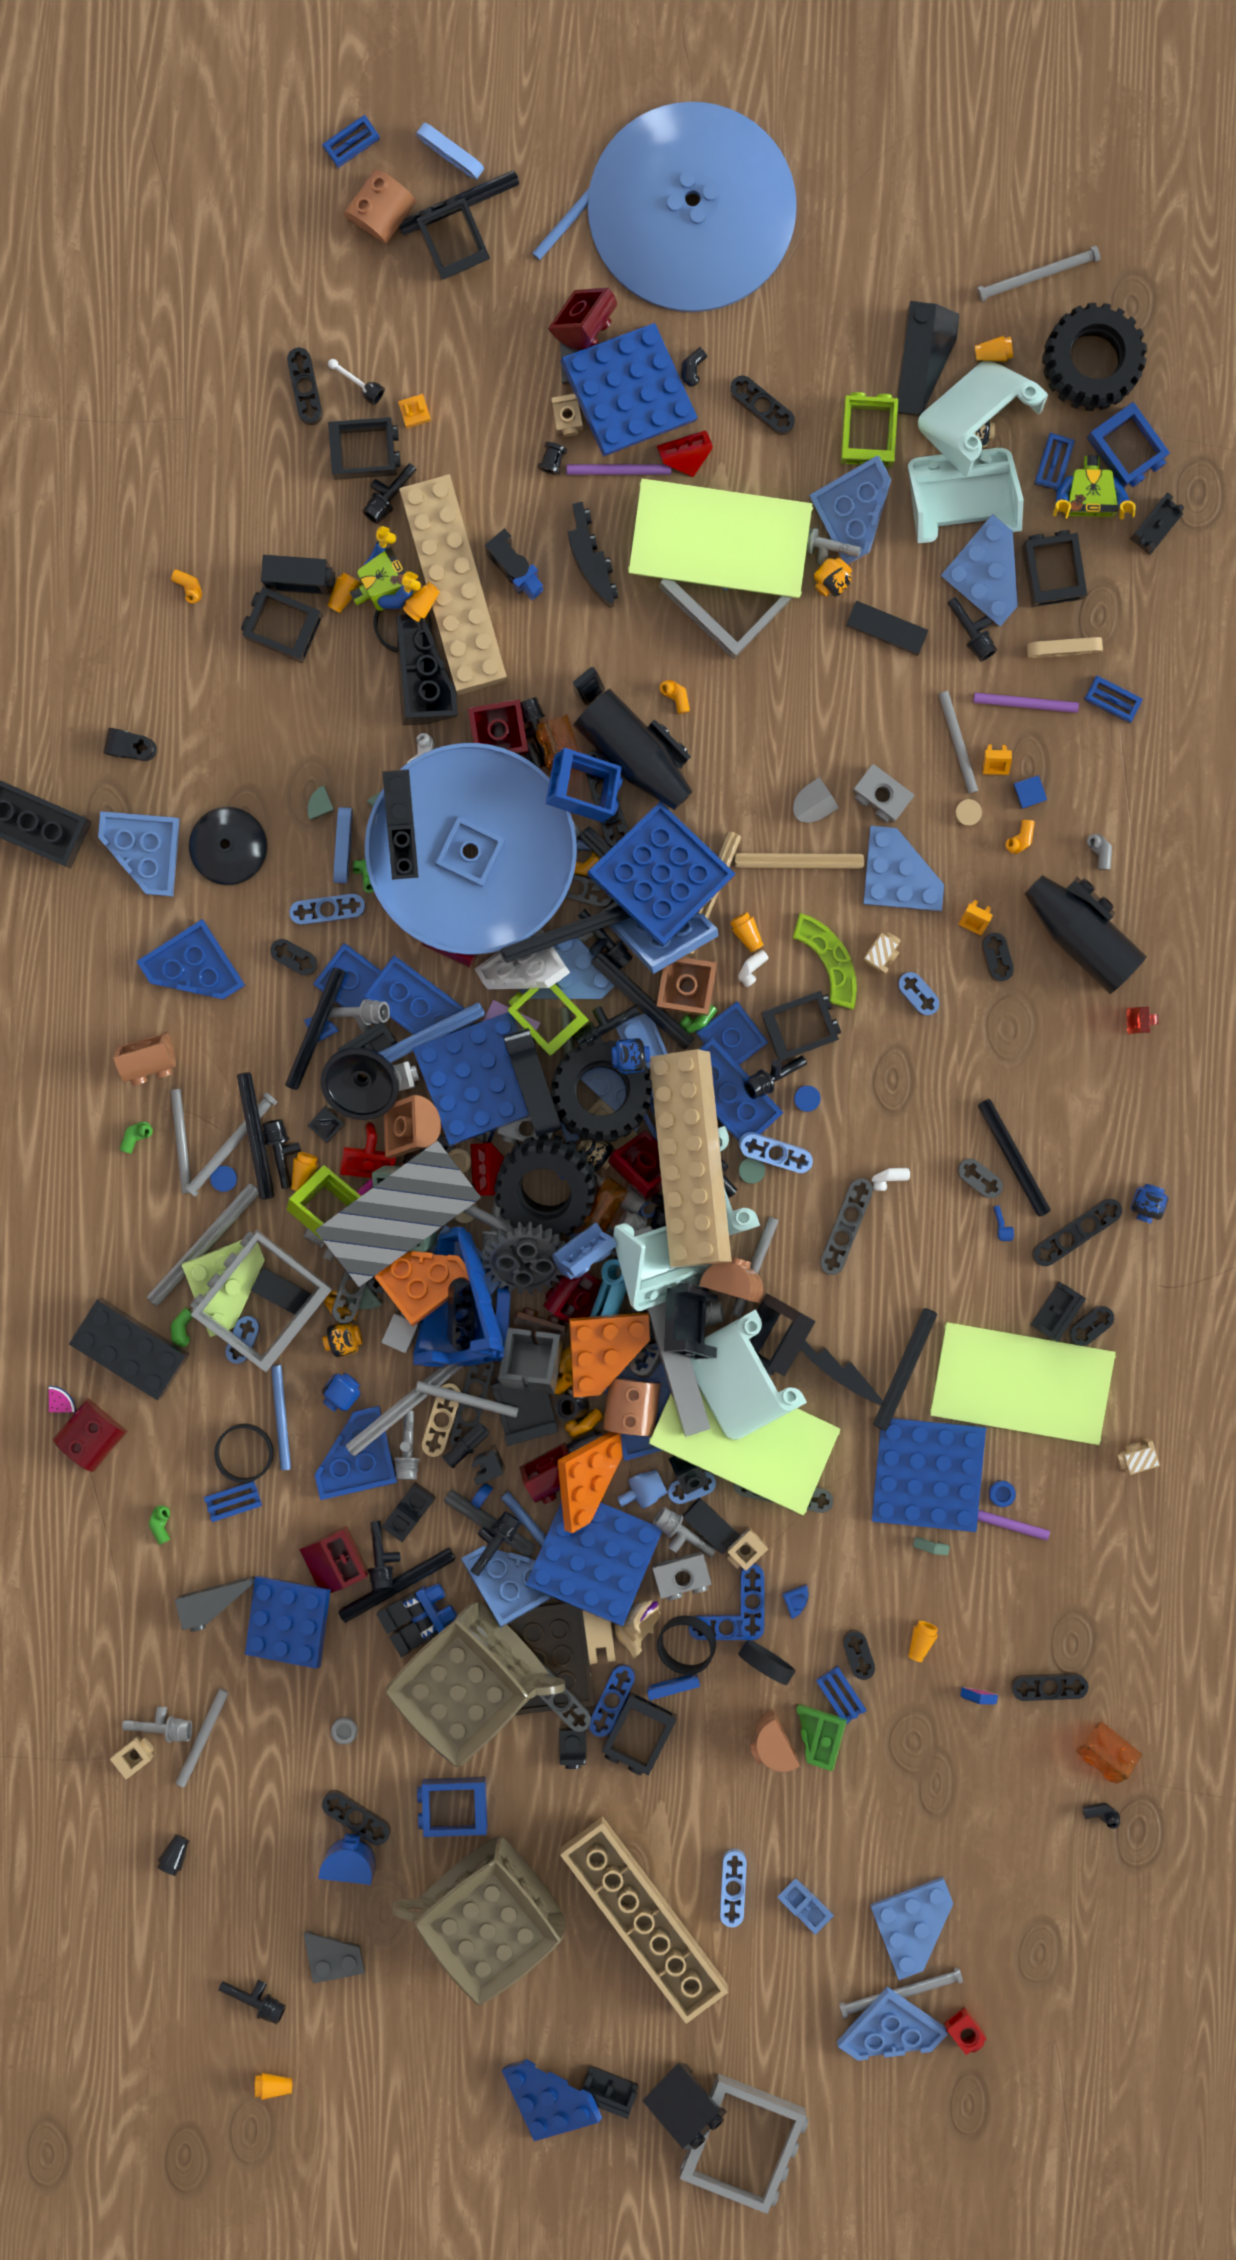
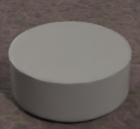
M350 1717L338 1718L331 1728L332 1738L337 1743L343 1745L351 1743L358 1733V1726Z

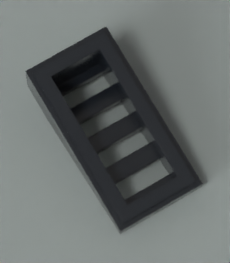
M590 667L573 681V690L585 705H589L605 691V687L594 667Z

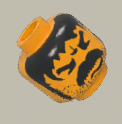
M838 557L836 559L828 558L813 575L817 583L814 586L815 589L824 597H827L828 594L838 597L852 582L850 574L852 569Z
M339 1322L329 1325L326 1331L327 1335L322 1337L326 1352L331 1351L337 1358L357 1353L359 1345H363L359 1326L357 1324L353 1325L352 1322Z

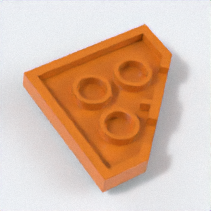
M417 1251L405 1253L374 1276L412 1327L448 1300V1288L453 1280L460 1277L469 1280L465 1263L459 1256L435 1255L433 1253Z
M647 1312L569 1318L573 1397L601 1395L650 1341L649 1314Z
M610 1431L558 1460L564 1531L574 1533L591 1523L623 1456L621 1433Z

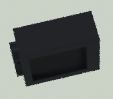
M458 196L444 201L445 207L436 211L432 206L419 212L420 218L416 219L418 228L441 281L490 259L466 199L459 200ZM461 209L478 252L443 267L425 224Z
M391 417L328 422L331 468L334 480L397 475L396 467H401L400 451H395L394 441H399L398 425H393ZM386 430L389 466L344 469L342 434Z
M1070 530L1055 532L1052 537L1044 538V534L1029 536V540L1024 542L1022 548L1031 606L1039 607L1083 600L1087 596L1078 533L1070 534ZM1070 543L1076 586L1040 592L1034 549Z
M263 555L261 582L265 588L272 591L330 595V588H334L335 572H333V568L329 566L326 559Z
M262 587L261 591L256 592L253 597L251 606L254 608L250 617L246 616L242 623L241 630L244 631L242 635L246 640L304 663L322 620V612ZM268 598L307 614L293 649L254 633Z
M818 991L761 1012L777 1059L783 1061L839 1040L838 1034H841V1030L837 1020H832L828 1010L832 1009V1005L827 994L822 995V992ZM816 1000L829 1037L787 1052L774 1015Z
M766 1293L757 1309L762 1322L761 1330L757 1335L750 1338L749 1341L768 1374L773 1376L777 1372L785 1376L816 1321ZM780 1314L791 1319L792 1322L770 1360L759 1352Z
M630 1691L611 1732L607 1735L602 1745V1752L605 1753L604 1757L613 1763L618 1764L620 1761L628 1765V1769L641 1776L644 1773L649 1776L677 1720V1714ZM631 1708L665 1725L646 1763L612 1747Z

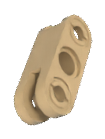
M583 1611L590 1664L598 1663L596 1651L598 1648H606L608 1662L616 1661L611 1622Z

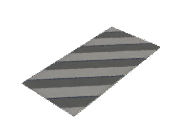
M436 1141L315 1231L360 1287L481 1197L441 1144Z

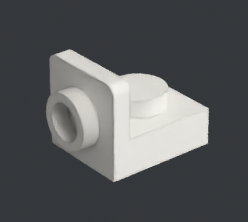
M410 1061L393 1065L399 1079V1091L417 1087L415 1081L420 1079L416 1065L411 1066Z

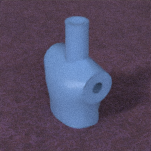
M655 1468L630 1477L628 1483L631 1490L618 1496L617 1499L621 1507L636 1500L640 1507L644 1509L667 1494V1490Z

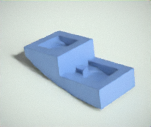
M796 1878L777 1897L815 1935L834 1916Z

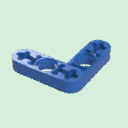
M754 1563L747 1571L743 1568L741 1569L740 1615L694 1616L704 1621L708 1626H711L710 1620H716L714 1625L716 1640H757L764 1633V1572L757 1563ZM752 1568L755 1569L757 1574H760L759 1577H755V1587L760 1586V1590H744L745 1586L750 1587L749 1577H745V1574L750 1573ZM754 1594L759 1597L760 1603L756 1608H748L745 1605V1599L748 1595ZM745 1612L749 1614L760 1612V1617L755 1615V1624L760 1626L759 1629L755 1630V1634H750L749 1630L745 1629V1626L750 1625V1615L744 1616ZM728 1620L733 1623L734 1629L730 1634H722L719 1631V1624L722 1621ZM688 1626L689 1633L693 1638L707 1640L704 1634H698L697 1629Z

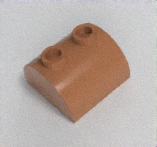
M375 169L345 210L344 216L350 222L387 244L417 201L398 181L388 174Z
M682 957L663 968L657 1007L675 1013L709 1016L717 963Z
M168 1032L119 1046L113 1057L123 1082L131 1081L132 1086L146 1082V1076L156 1073L157 1078L169 1076L172 1074L171 1068L176 1067L175 1055Z
M413 1095L396 1101L391 1109L384 1114L385 1157L395 1158L431 1146L436 1142L442 1130L439 1113L430 1100L422 1096Z
M731 1257L732 1262L713 1264L701 1277L699 1283L701 1287L753 1302H762L764 1293L763 1283L759 1275L750 1268L751 1262Z
M616 1377L608 1386L603 1429L622 1434L652 1436L656 1427L661 1382Z
M773 1709L770 1710L756 1724L754 1732L755 1742L750 1744L751 1753L758 1765L763 1762L774 1771H792L800 1767L797 1754Z

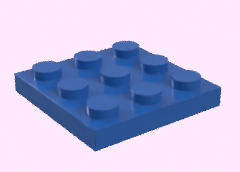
M262 1576L255 1577L245 1655L315 1669L320 1668L331 1589Z

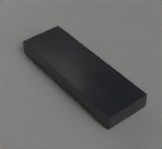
M857 600L846 624L849 628L917 656L929 631Z

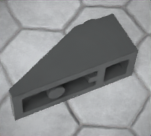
M254 1576L179 1595L175 1599L182 1630L190 1628L191 1632L205 1629V1624L213 1620L254 1583Z

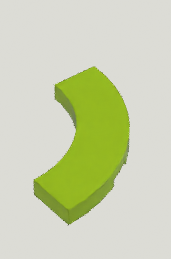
M799 913L792 939L806 944L824 963L829 976V1000L831 1004L854 1010L857 984L854 967L847 949L827 926L810 916Z

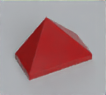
M706 430L657 445V450L663 464L691 477L695 476L713 449Z
M492 1143L470 1144L474 1189L480 1196L495 1195L494 1186L504 1157Z

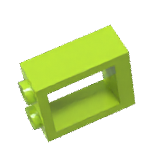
M862 392L850 393V396H845L840 464L862 465L870 459L880 456L885 467L893 466L895 461L898 398H892L890 394H877L876 397H866V394ZM851 409L889 411L887 450L849 448Z
M556 984L549 988L575 1014L576 1018L549 1043L517 1011L540 988H530L524 995L518 992L508 1002L511 1005L508 1009L510 1014L524 1029L529 1028L531 1036L550 1056L589 1021Z
M325 1165L289 1198L286 1209L320 1239L321 1237L315 1230L324 1223L307 1210L305 1206L324 1187L346 1206H349L361 1197Z

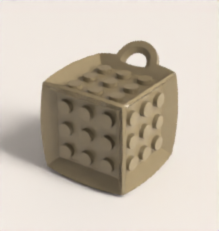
M474 1602L466 1606L454 1622L436 1635L405 1665L387 1685L385 1694L411 1727L435 1751L453 1766L460 1767L484 1747L530 1698L536 1695H552L565 1691V1680L549 1677V1673L521 1638L507 1624L500 1628L489 1608L481 1602Z
M502 1836L493 1838L458 1862L417 1900L406 1899L393 1902L391 1912L398 1918L413 1921V1925L442 1968L476 2005L480 2006L512 1986L538 1965L562 1941L566 1928L564 1915L546 1886L523 1857ZM406 1909H418V1910H422V1911H421V1912H414V1911H410V1910H406Z

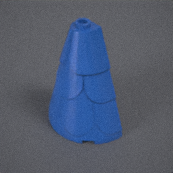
M464 1227L450 1228V1232L439 1234L435 1255H456L465 1263L475 1299L474 1341H470V1348L464 1351L456 1350L448 1341L447 1300L421 1320L413 1352V1365L444 1367V1364H457V1367L494 1362L504 1357L500 1329L491 1304L492 1299L484 1279L485 1271L472 1235ZM467 1309L458 1311L455 1319L464 1318L467 1314Z

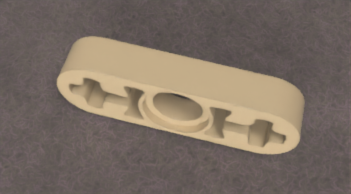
M1101 637L1038 641L1026 644L1027 658L1087 655L1103 652Z
M452 1382L441 1386L447 1389L450 1387L454 1391L461 1392L460 1387ZM436 1397L422 1441V1449L426 1455L436 1457L445 1450L459 1406L458 1402L450 1400L448 1407H454L452 1412L448 1408L437 1407L438 1403L444 1405L445 1399ZM439 1412H444L449 1416V1423L445 1427H439L435 1424L434 1417ZM431 1427L438 1432H446L445 1437L441 1434L439 1435L438 1444L441 1445V1448H436L435 1451H431L430 1445L427 1444V1440L432 1441L435 1432H430Z

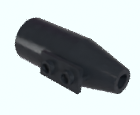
M611 689L601 694L574 722L573 726L609 763L622 767L621 775L627 782L669 808L676 810L693 793L680 771L691 758L687 749L681 743H677L670 736L668 729L664 725L659 724L655 719L647 727Z
M1042 875L1024 895L1051 938L1109 994L1113 993L1139 968L1147 956L1109 921L1115 915V912L1112 910L1114 908L1113 904L1104 896L1099 898L1093 892L1095 887L1087 879L1081 880L1079 877H1076L1065 888Z

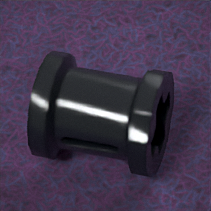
M545 442L544 447L546 450L542 462L538 463L537 468L545 473L558 476L560 474L559 466L563 455L567 454V449L556 443Z

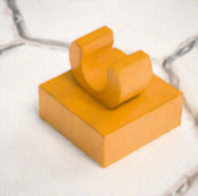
M423 394L398 401L406 429L431 421Z
M988 745L982 765L983 774L1009 775L1012 750H1007L1006 745H1002L1001 750H992V745Z
M974 900L972 904L969 903L958 925L982 936L993 914L990 913L991 908L989 906L983 910L976 906L978 901Z

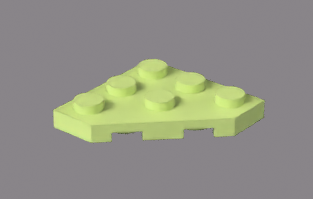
M241 1240L181 1264L194 1298L199 1293L202 1295L206 1293L210 1288L207 1286L208 1281L215 1273L220 1275L226 1268L223 1263L232 1252L237 1254L242 1248V1245L239 1244ZM258 1242L203 1310L228 1330L235 1328L251 1288L265 1261ZM207 1328L210 1337L216 1335L213 1331Z

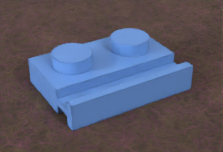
M646 1014L632 1018L627 1022L625 1021V1023L616 1027L621 1040L640 1038L644 1046H649L650 1057L668 1054L655 1022ZM646 1062L645 1065L648 1069L650 1068V1062Z

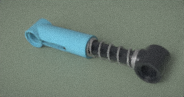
M618 1259L608 1260L602 1267L601 1274L603 1279L590 1317L619 1314L626 1293V1286L622 1271L620 1278L616 1275V1270L620 1267ZM572 1386L555 1403V1412L564 1421L581 1420L587 1416L590 1409L587 1396L573 1397ZM571 1402H573L575 1407L573 1413L570 1410Z

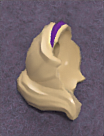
M649 1600L633 1603L623 1627L614 1624V1633L617 1639L630 1651L632 1658H636L642 1652L641 1641L648 1633L654 1634L655 1623L659 1620L661 1614L657 1601Z

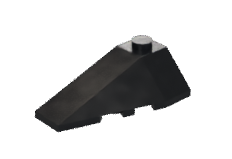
M910 301L904 333L897 395V413L917 416L923 413L957 340L958 313L938 304Z
M408 614L396 615L402 725L431 724L457 717L456 689L453 682L450 681L445 669L446 666L443 659L440 658L426 620L421 618L417 622Z

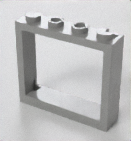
M663 579L659 584V588L733 660L793 599L792 597L782 596L737 642L674 580Z
M256 1229L253 1234L249 1231L239 1243L242 1245V1248L237 1254L232 1252L223 1263L226 1268L220 1275L215 1273L207 1283V1286L210 1288L204 1295L199 1293L190 1306L193 1307L191 1315L267 1372L332 1289L329 1284ZM257 1242H260L316 1286V1289L263 1355L203 1311Z
M718 2073L709 2096L719 2107L725 2093H728L793 2119L792 2127L764 2197L695 2171L710 2130L704 2136L706 2140L700 2147L695 2150L693 2148L691 2150L687 2149L679 2169L680 2179L768 2214L770 2207H775L778 2201L779 2191L777 2189L780 2182L784 2183L789 2172L787 2164L790 2157L794 2158L799 2147L797 2139L800 2133L804 2134L809 2119L806 2118L804 2107Z

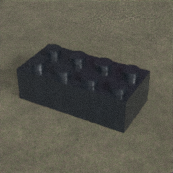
M0 780V838L71 869L92 821Z
M103 1298L96 1300L69 1343L78 1351L157 1401L164 1396L190 1353Z

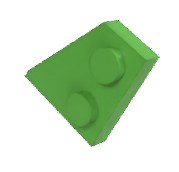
M799 1704L796 1710L800 1717L801 1735L806 1747L805 1756L807 1763L833 1771L847 1719Z

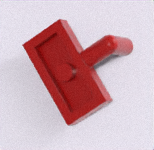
M373 1123L365 1125L367 1136L365 1149L343 1147L339 1169L340 1175L372 1178V1172L384 1165H395L396 1157L388 1158L385 1157L384 1151L375 1150L377 1132Z

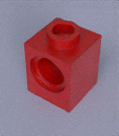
M965 2007L944 2022L948 2033L965 2055L980 2050L984 2045V2041L987 2040L984 2031ZM970 2028L974 2030L970 2037L964 2038L960 2036L964 2029Z

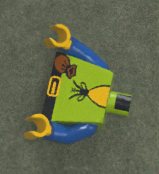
M1087 455L1084 456V469L1075 470L1072 476L1064 479L1057 490L1053 516L1056 517L1057 512L1061 511L1066 519L1068 517H1114L1119 509L1120 519H1124V513L1126 512L1130 513L1132 518H1134L1136 505L1129 500L1127 492L1119 479L1113 476L1112 470H1100V456Z
M381 526L376 531V538L380 542L376 543L365 564L357 571L363 585L350 591V594L356 605L371 599L378 611L400 609L405 604V601L421 588V584L419 581H416L418 578L417 574L410 571L405 573L392 548H388L387 544H393L396 541L395 534L391 533L389 528Z

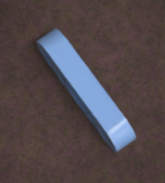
M423 123L416 132V136L425 145L470 178L477 180L483 172L484 167L477 159L431 125Z
M754 1132L743 1134L739 1140V1148L747 1157L797 1173H805L812 1167V1156L804 1148ZM753 1138L757 1145L764 1147L763 1156L760 1155L762 1153L760 1149L752 1148L751 1151H748L745 1143L751 1142ZM773 1146H780L783 1149V1154L779 1159H771L769 1157V1150ZM788 1150H791V1156L797 1158L803 1154L806 1163H801L798 1167L794 1160L788 1158Z
M739 1849L728 1850L724 1854L722 1862L720 1918L727 1927L739 1926L744 1918L747 1862L745 1854ZM733 1856H737L738 1860L742 1861V1863L737 1864V1875H732L731 1863L727 1862L732 1860ZM731 1881H736L741 1886L739 1893L731 1895L726 1891V1885ZM730 1901H735V1913H739V1915L734 1916V1920H729L728 1915H725V1913L730 1911Z

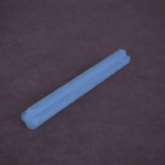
M475 1003L378 1053L391 1063L413 1052L414 1047L443 1037L484 1016V1009L480 1003Z

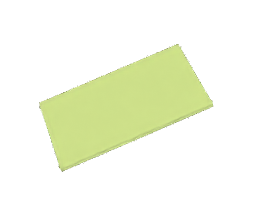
M641 478L630 566L628 567L629 574L800 598L813 503Z
M946 1322L930 1409L931 1416L1100 1445L1116 1352Z
M700 1391L711 1429L685 1437L672 1394L670 1393L648 1444L804 1516L835 1441L840 1434V1428L796 1408L745 1437L732 1440L723 1433Z

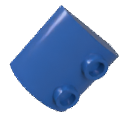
M345 1834L343 1839L336 1841L328 1849L320 1867L318 1879L371 1885L376 1871V1858L373 1850L367 1843L360 1840L359 1835Z

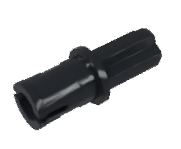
M479 1423L466 1436L458 1438L459 1442L442 1456L444 1461L451 1468H455L469 1453L473 1454V1449L490 1434L487 1427Z

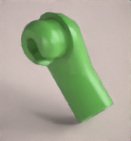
M366 860L353 861V873L363 875L364 891L367 893L374 892L368 876Z
M710 1005L709 1016H697L694 1019L689 1015H685L680 1020L679 1025L688 1033L695 1032L704 1028L709 1023L717 1009Z
M139 1122L129 1126L125 1131L119 1150L132 1154L136 1141L149 1138L152 1135L153 1129L151 1125L147 1122Z
M187 1307L171 1323V1340L175 1345L182 1348L190 1343V1337L186 1334V1325L192 1320L193 1316L191 1315V1310Z
M161 1505L153 1510L148 1523L158 1545L170 1540L164 1528L170 1516V1510L168 1507Z

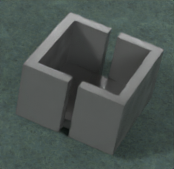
M508 1328L504 1346V1357L501 1361L498 1377L502 1387L526 1391L527 1386H529L533 1392L554 1394L564 1346L560 1334L536 1331V1339L539 1344L536 1345L532 1331Z

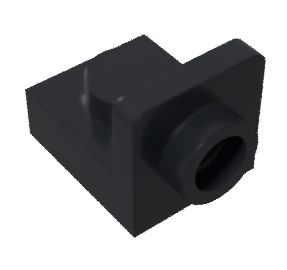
M676 1456L669 1458L676 1478L685 1494H689L709 1483L702 1468Z
M571 1728L559 1729L560 1765H565L566 1769H579L581 1765H586L585 1730L577 1732Z

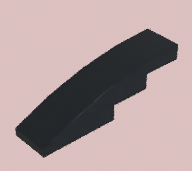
M804 1341L800 1350L832 1379L855 1394L878 1405L884 1403L850 1360H847L840 1366L825 1347L815 1352L807 1341Z

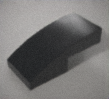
M263 1267L251 1288V1291L293 1314L297 1313L312 1294Z
M415 1481L382 1525V1528L403 1542L436 1497Z
M700 1497L682 1515L721 1554H724L740 1537V1534Z

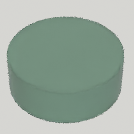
M747 1158L739 1166V1175L747 1183H757L765 1175V1166L759 1160Z

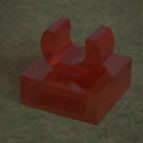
M1149 1007L1127 1008L1128 1034L1150 1033L1151 1025H1159V1014H1149Z

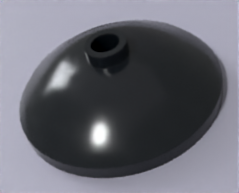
M221 807L204 814L194 825L189 838V853L193 865L206 879L221 885H237L251 879L261 869L267 855V838L261 824L250 813L235 807ZM224 840L230 841V847L227 849L221 847V843Z
M352 1047L338 1051L329 1058L321 1073V1090L326 1101L338 1113L352 1119L369 1120L382 1116L394 1105L399 1093V1079L392 1064L378 1052L367 1048ZM363 1073L367 1078H363L359 1074Z

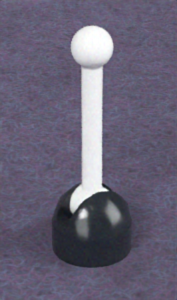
M330 359L328 361L330 369H336L363 388L362 394L366 401L372 405H376L385 392L383 386L376 382L365 384L339 366L337 360Z

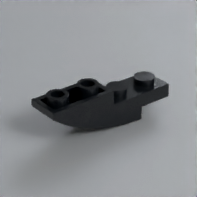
M583 502L573 503L577 530L567 531L574 559L592 591L609 608L614 607V599H618L616 584H610L608 574L613 573L610 557L605 558L604 551L593 553V550H597L595 534L589 535L588 525L592 524L589 508L584 509Z
M409 769L382 771L392 880L419 878Z

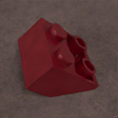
M347 1526L299 1549L317 1587L331 1589L330 1593L344 1589L366 1578L369 1574L367 1572L368 1568Z

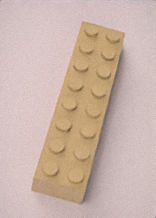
M450 474L399 488L426 584L431 582L441 592L432 607L457 695L508 682Z
M695 1049L650 1057V1070L670 1267L687 1268L732 1262L710 1052Z
M603 1816L561 1847V1857L686 2024L728 1993L727 1982Z

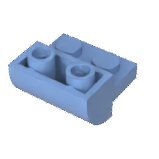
M594 1223L553 1253L552 1257L561 1274L569 1279H573L586 1273L593 1263H598L609 1256L617 1244L612 1236L602 1232L599 1225Z

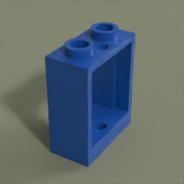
M1134 402L1094 429L1087 437L1109 470H1112L1113 476L1119 479L1124 488L1129 484L1132 488L1145 479L1143 474L1150 469L1153 472L1159 470L1167 463L1164 459L1170 454ZM1133 419L1157 454L1128 474L1104 438Z
M563 748L553 759L546 804L603 823L611 816H614L618 809L616 798L623 780L620 776L622 767L568 748ZM571 768L604 779L599 806L566 796Z
M486 1777L423 1779L422 1787H417V1802L422 1803V1813H418V1829H423V1837L487 1834ZM474 1789L475 1825L431 1826L430 1791Z

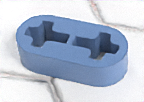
M908 972L899 978L898 989L917 1012L928 1016L938 1010L940 1005L938 997L919 975ZM906 977L909 980L914 978L917 981L914 984L915 988L919 991L917 994L912 989H904L906 984L904 979ZM920 994L925 999H933L931 1004L933 1009L931 1011L928 1008L924 1010L921 1008L923 1001L918 997Z
M244 1316L237 1321L232 1333L253 1348L260 1332V1323L254 1316ZM251 1321V1326L255 1330L254 1332L250 1331L246 1338H243L244 1328L241 1327V1324ZM227 1344L225 1353L230 1362L239 1364L248 1359L242 1355L234 1358V1352L231 1351L232 1346Z
M703 1470L706 1478H711L712 1480L708 1483L709 1488L704 1489L701 1487L689 1494L684 1493L683 1498L672 1494L676 1490L675 1486L680 1485L678 1479L674 1480L668 1488L670 1499L674 1503L683 1504L711 1493L716 1486L714 1475Z

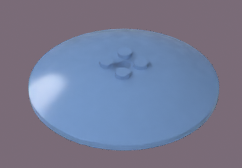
M705 102L674 103L650 110L637 117L620 130L607 145L594 169L588 194L589 226L596 250L603 263L615 279L632 294L650 304L679 312L711 311L744 299L763 285L775 272L786 254L793 235L796 220V192L792 174L782 152L772 138L755 122L732 109ZM689 194H696L700 198V202L696 206H689L685 202V198Z
M460 743L439 747L418 756L402 767L400 770L409 769L419 878L392 880L384 788L375 801L370 813L365 836V860L370 883L377 899L390 918L402 930L418 941L438 950L464 955L497 952L504 947L526 940L540 930L552 918L567 895L575 871L577 856L575 827L570 812L546 804L550 778L522 756L501 747L480 743ZM472 844L477 847L478 855L475 858L468 859L463 855V848L466 845Z

